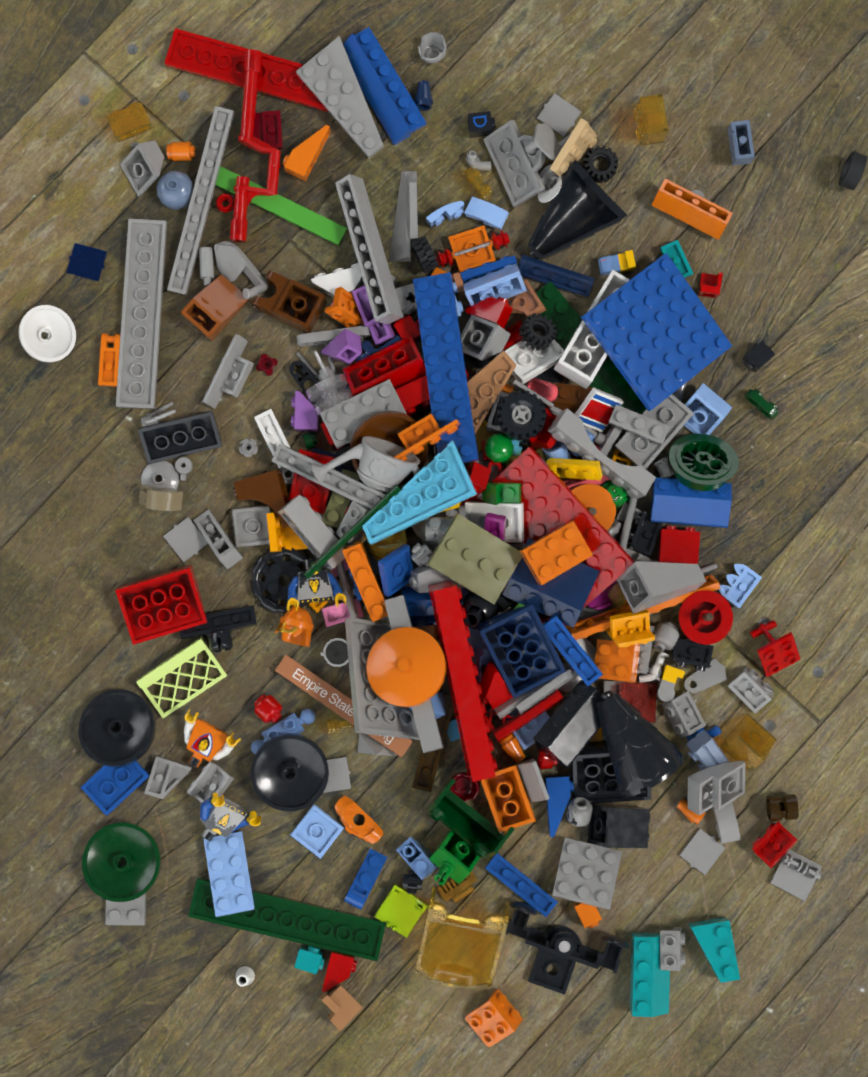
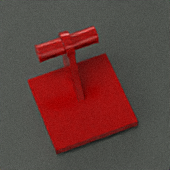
M774 619L766 624H760L758 628L749 632L753 639L763 634L769 644L757 650L766 677L801 660L791 632L777 640H774L768 632L777 627Z

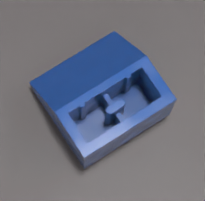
M402 587V595L405 597L412 626H436L430 593H418L411 587Z

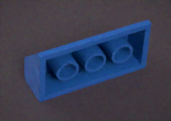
M656 477L651 487V522L727 528L732 501V483H725L722 487L712 491H698L683 485L678 479Z

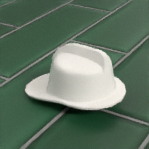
M552 164L546 166L539 174L545 187L543 191L538 193V200L541 203L551 201L559 193L564 175L562 174L559 177L550 170Z

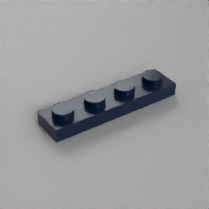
M523 254L518 266L521 276L546 284L551 282L555 287L585 297L589 296L595 279Z

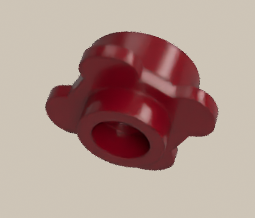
M262 354L256 369L257 371L265 372L267 376H271L274 373V367L278 365V361L276 358L272 359L267 354Z

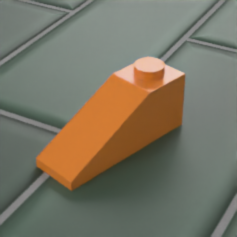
M325 125L294 148L290 155H286L283 161L286 173L306 182L331 133L330 126Z

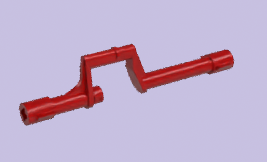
M255 49L245 50V83L240 135H238V141L259 153L269 154L266 189L249 187L250 178L244 176L236 177L233 219H231L229 240L238 243H246L247 207L251 200L259 195H277L279 169L281 167V151L253 136L258 76L261 74L262 52Z

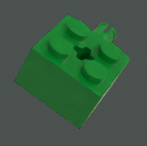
M452 830L445 835L429 858L432 863L440 868L434 876L435 882L441 878L438 882L439 885H444L449 876L460 884L471 873L480 859L475 853V849Z

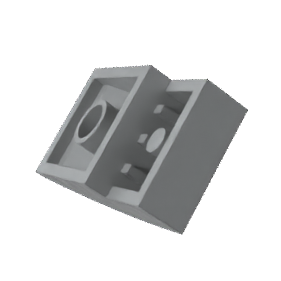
M746 762L722 763L689 776L688 809L697 815H701L712 807L720 810L745 794Z

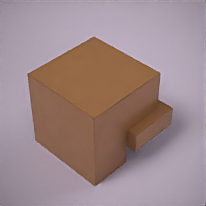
M340 984L333 987L328 993L322 991L319 995L322 1002L331 1010L327 1017L340 1031L363 1008Z

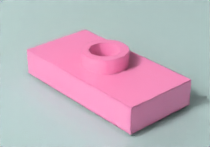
M354 599L359 618L364 617L360 601ZM345 602L339 603V607L332 605L322 608L326 627L344 623L345 619L351 617Z

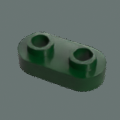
M749 389L744 395L754 407L770 420H774L779 414L777 412L778 407L770 401L767 402L759 390Z

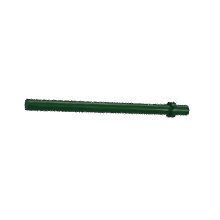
M395 485L316 562L313 561L311 567L303 574L309 579L316 572H320L321 567L357 534L377 511L389 503V500L401 491V488Z

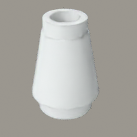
M247 966L240 967L235 974L236 982L242 987L250 985L255 978L254 971Z

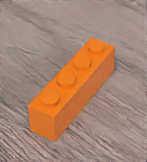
M666 178L651 205L718 240L733 214Z
M359 540L344 546L342 552L372 622L387 617L388 614L384 602L386 598L362 541Z

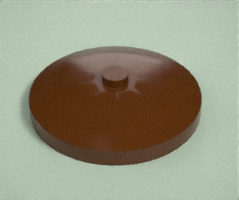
M398 411L375 413L366 418L357 427L351 439L350 449L362 443V438L366 436L380 438L406 449L398 433L417 421L411 416ZM428 444L424 446V451L415 455L420 460L418 464L420 470L424 467L427 460ZM351 459L357 471V469L359 468L360 460ZM411 471L399 486L408 483L414 477V473Z

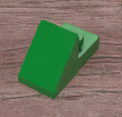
M488 482L486 490L482 492L483 502L498 505L499 503H520L521 483Z

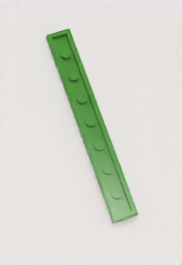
M220 166L215 186L235 195L236 177L240 175ZM252 181L249 182V187L266 189ZM278 194L273 196L259 195L250 202L337 246H340L347 232L346 227Z

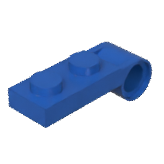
M370 848L344 899L345 902L360 910L362 909L387 859L386 856Z

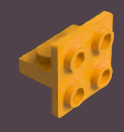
M647 609L634 614L630 612L610 616V628L606 632L618 647L626 648L630 645L646 644L649 641L655 640V635L650 631V617Z

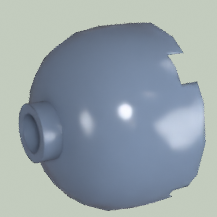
M176 170L168 171L158 180L156 187L158 198L168 209L180 210V208L189 206L194 184L190 177L183 172Z

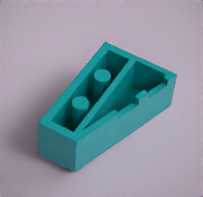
M726 917L687 923L717 979L721 983L740 980L730 920Z

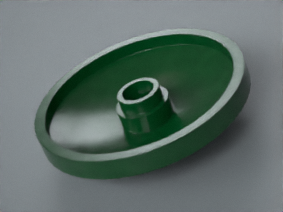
M114 823L100 829L88 841L82 857V871L88 886L98 896L112 902H127L144 895L156 882L161 868V853L157 842L144 828L131 823Z

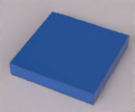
M403 544L378 561L385 596L390 597L410 582L413 563L410 546L407 544Z

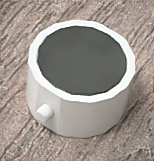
M341 638L331 639L326 643L321 656H324L327 663L334 667L346 665L349 662L347 641Z

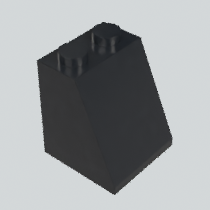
M591 804L593 811L588 824L587 843L606 848H648L650 809L636 806Z

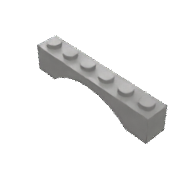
M569 409L559 412L548 429V432L552 434L554 439L563 442L570 451L581 456L582 460L600 461L602 474L611 479L614 485L625 489L628 496L635 499L646 496L656 477L642 466L623 465L605 456L590 440L583 421Z

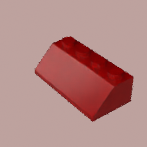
M411 335L343 369L354 396L389 379L394 389H397L426 375L425 362Z

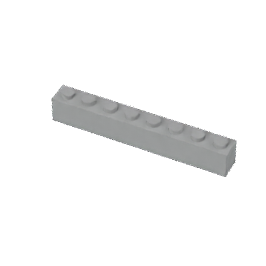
M349 174L335 182L374 319L376 322L389 325L402 318L403 314L362 178Z

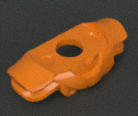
M343 796L338 800L335 810L341 817L340 820L349 834H353L359 839L362 838L371 844L380 840L383 831L370 816L349 797ZM357 814H362L365 818L364 823L360 826L356 825L353 821L354 816Z

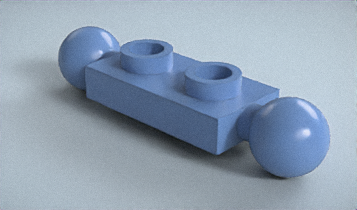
M305 709L301 712L299 718L293 713L262 732L264 739H257L252 742V752L256 754L266 741L275 736L302 733L305 731L302 724L313 723L316 718L315 712L311 709Z

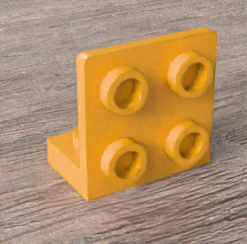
M266 513L270 552H281L282 547L290 551L292 548L296 550L309 549L292 528H283L280 518L276 513Z

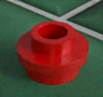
M221 194L216 200V206L219 211L228 213L234 209L235 200L229 194ZM224 201L229 202V205L226 207H224L222 204Z

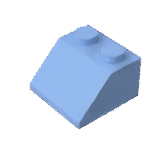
M703 383L685 404L694 414L684 426L693 434L710 435L727 416L732 407Z

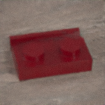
M281 111L255 112L254 137L278 150H283Z

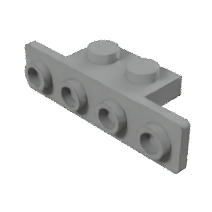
M234 335L213 377V381L205 393L203 403L214 409L223 392L238 398L254 365L251 361L241 358L248 341L240 335Z

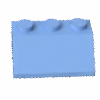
M517 263L507 265L501 270L489 272L483 277L471 279L463 284L465 295L471 306L488 297L507 299L527 291Z

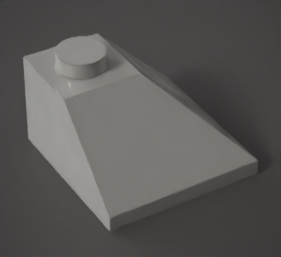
M156 141L138 143L120 164L138 197L160 176L164 155Z

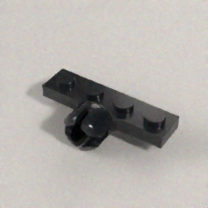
M252 605L206 614L207 623L179 632L182 640L204 635L208 636L209 646L213 652H221V645L227 651L233 647L231 636L233 630L257 626L255 607Z

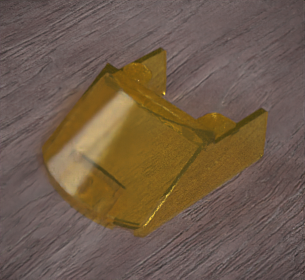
M432 887L415 971L417 973L421 971L428 976L429 980L449 987L477 989V985L488 984L487 987H491L508 926L510 902L505 903L503 915L490 914L486 917L485 921L447 914L445 905L434 902L436 887Z

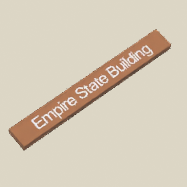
M285 655L275 669V672L354 725L352 699ZM367 734L401 758L413 743L412 740L406 738Z

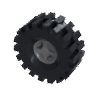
M517 390V393L511 392L508 397L505 396L502 403L500 402L497 422L505 436L508 435L511 440L517 439V442H522V440L529 441L530 438L537 437V434L541 433L545 425L546 408L545 405L543 406L541 398L538 399L535 393L532 395L530 391L522 392Z

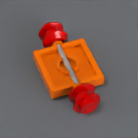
M483 225L449 236L448 240L452 252L445 248L443 253L437 250L435 257L442 269H444V264L447 263L452 266L455 259L459 273H462L468 268H477L487 262H496L492 247L494 246L498 251L502 245L507 248L510 240L507 232L503 233L502 230L499 235L493 232L489 240Z

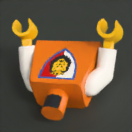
M191 709L187 711L185 715L184 740L187 744L186 749L193 752L189 760L191 765L199 767L203 759L209 762L220 760L229 755L233 748L241 741V738L238 740L233 739L234 732L229 735L203 719H197L198 712H196L195 716H192L190 714Z

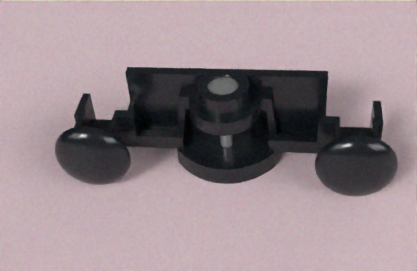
M514 901L509 903V906L515 909L512 918H508L504 933L524 939L525 944L538 948L528 982L565 995L576 962L595 969L602 966L612 970L615 974L617 973L622 949L629 948V944L621 937L612 934L603 935L601 938L607 941L604 952L582 945L576 932L567 926L556 925L543 931L527 925L530 914L537 915L536 910L523 902ZM550 964L558 966V971L555 974L548 973L547 967Z

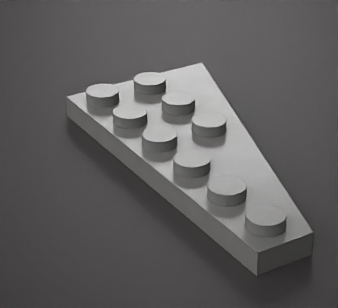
M338 36L298 69L296 74L370 159L384 147L343 43L340 36Z

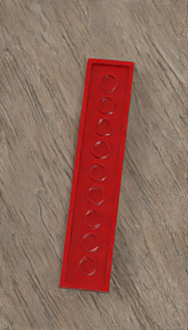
M175 28L164 64L167 67L244 88V60L247 48ZM262 53L261 74L258 76L257 92L328 112L296 74V71L304 64Z

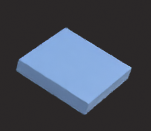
M313 804L290 836L321 859L345 827L317 805Z

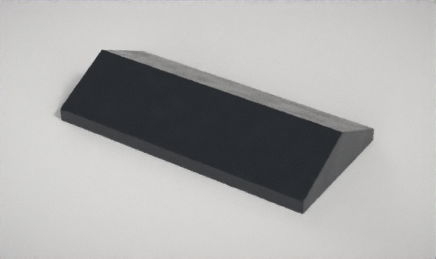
M213 410L138 428L148 465L223 446Z

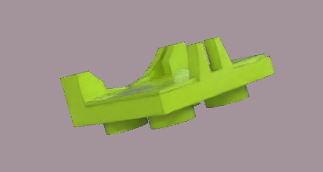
M395 883L374 917L385 922L388 928H392L393 931H397L407 938L422 913L428 907V904L413 894H407V890L402 889L401 886Z

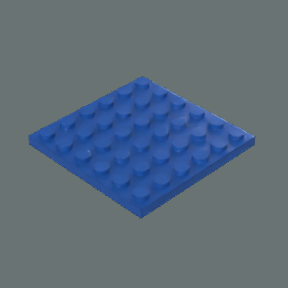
M667 253L581 317L648 412L732 347V344Z

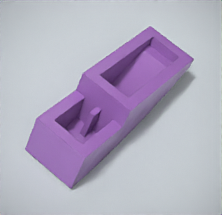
M365 285L352 291L365 327H369L375 345H382L395 338L397 335L392 323L388 325L375 321Z

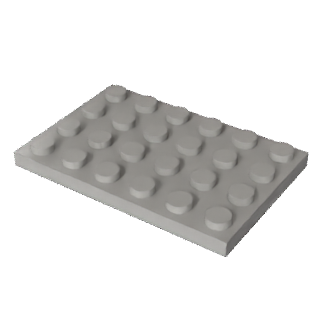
M351 617L345 619L355 733L420 740L413 712L408 707L394 706L381 699L374 692L368 681L366 665L369 652L382 635L392 630L391 625Z

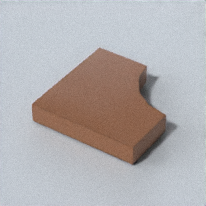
M527 279L524 280L527 291L506 299L513 308L511 313H520L528 317L533 313L538 315L546 311Z

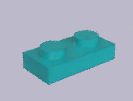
M678 240L660 247L662 255L668 254L685 279L694 274Z

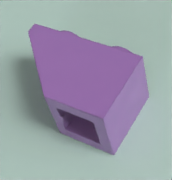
M345 328L321 352L335 361L350 364L362 353L360 336Z
M295 391V396H292V407H295V415H291V426H294L295 431L319 432L318 410L300 391Z

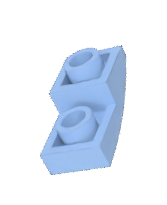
M475 197L471 198L464 212L467 217L483 221L485 225L500 230L509 215L508 211Z
M464 202L450 203L437 209L426 217V223L432 228L434 225H440L445 220L444 216L450 221L453 218H459L464 213Z

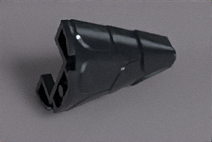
M575 160L569 166L562 180L559 193L551 200L545 215H542L528 243V247L531 249L529 253L535 259L545 260L621 222L628 215Z
M609 690L601 695L602 699L596 702L603 736L606 738L610 760L613 764L618 789L623 798L642 793L641 789H647L648 787L651 789L667 779L682 765V759L684 758L682 752L659 732L657 727L644 718L637 708L616 691L612 692Z

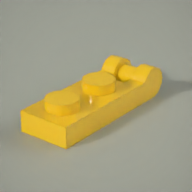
M550 458L546 461V464L559 478L601 481L603 476L600 461Z

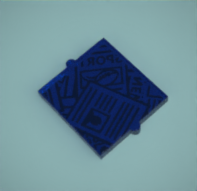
M75 243L72 254L69 256L70 261L66 273L99 282L102 269L105 268L104 262L107 251Z

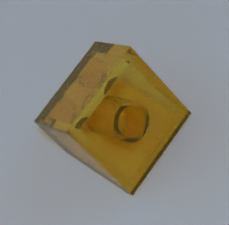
M747 714L726 737L721 747L736 761L746 762L745 769L750 773L765 761L777 739Z

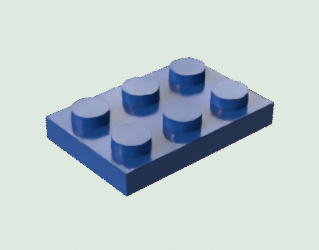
M138 761L122 767L103 766L80 788L108 816L148 779L150 774Z

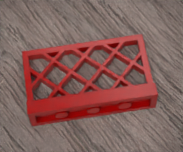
M557 689L523 714L518 713L515 717L506 715L503 718L502 725L496 729L491 724L492 716H498L493 712V708H491V712L486 711L483 716L488 721L489 728L498 742H501L564 699Z

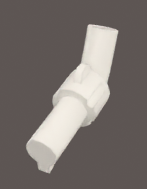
M660 651L655 664L648 668L649 674L639 675L640 683L653 680L660 681V675L663 670L661 667L665 658L669 657V655Z

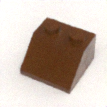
M556 383L558 394L552 403L554 407L562 411L569 409L575 414L593 388L588 387L585 389L582 386Z

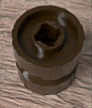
M778 795L767 796L766 810L769 821H781L783 817L786 820L798 819L799 808L796 795H783L782 798Z

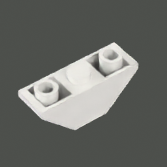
M358 263L351 265V268L345 270L344 268L335 269L333 273L327 275L325 273L317 274L314 276L315 278L311 279L313 287L333 298L336 288L342 287L352 294V291L358 289L363 281Z

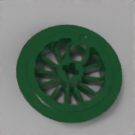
M690 434L676 440L669 450V461L676 478L683 485L698 491H712L722 487L726 481L736 474L739 467V459L735 450L724 440L712 435Z

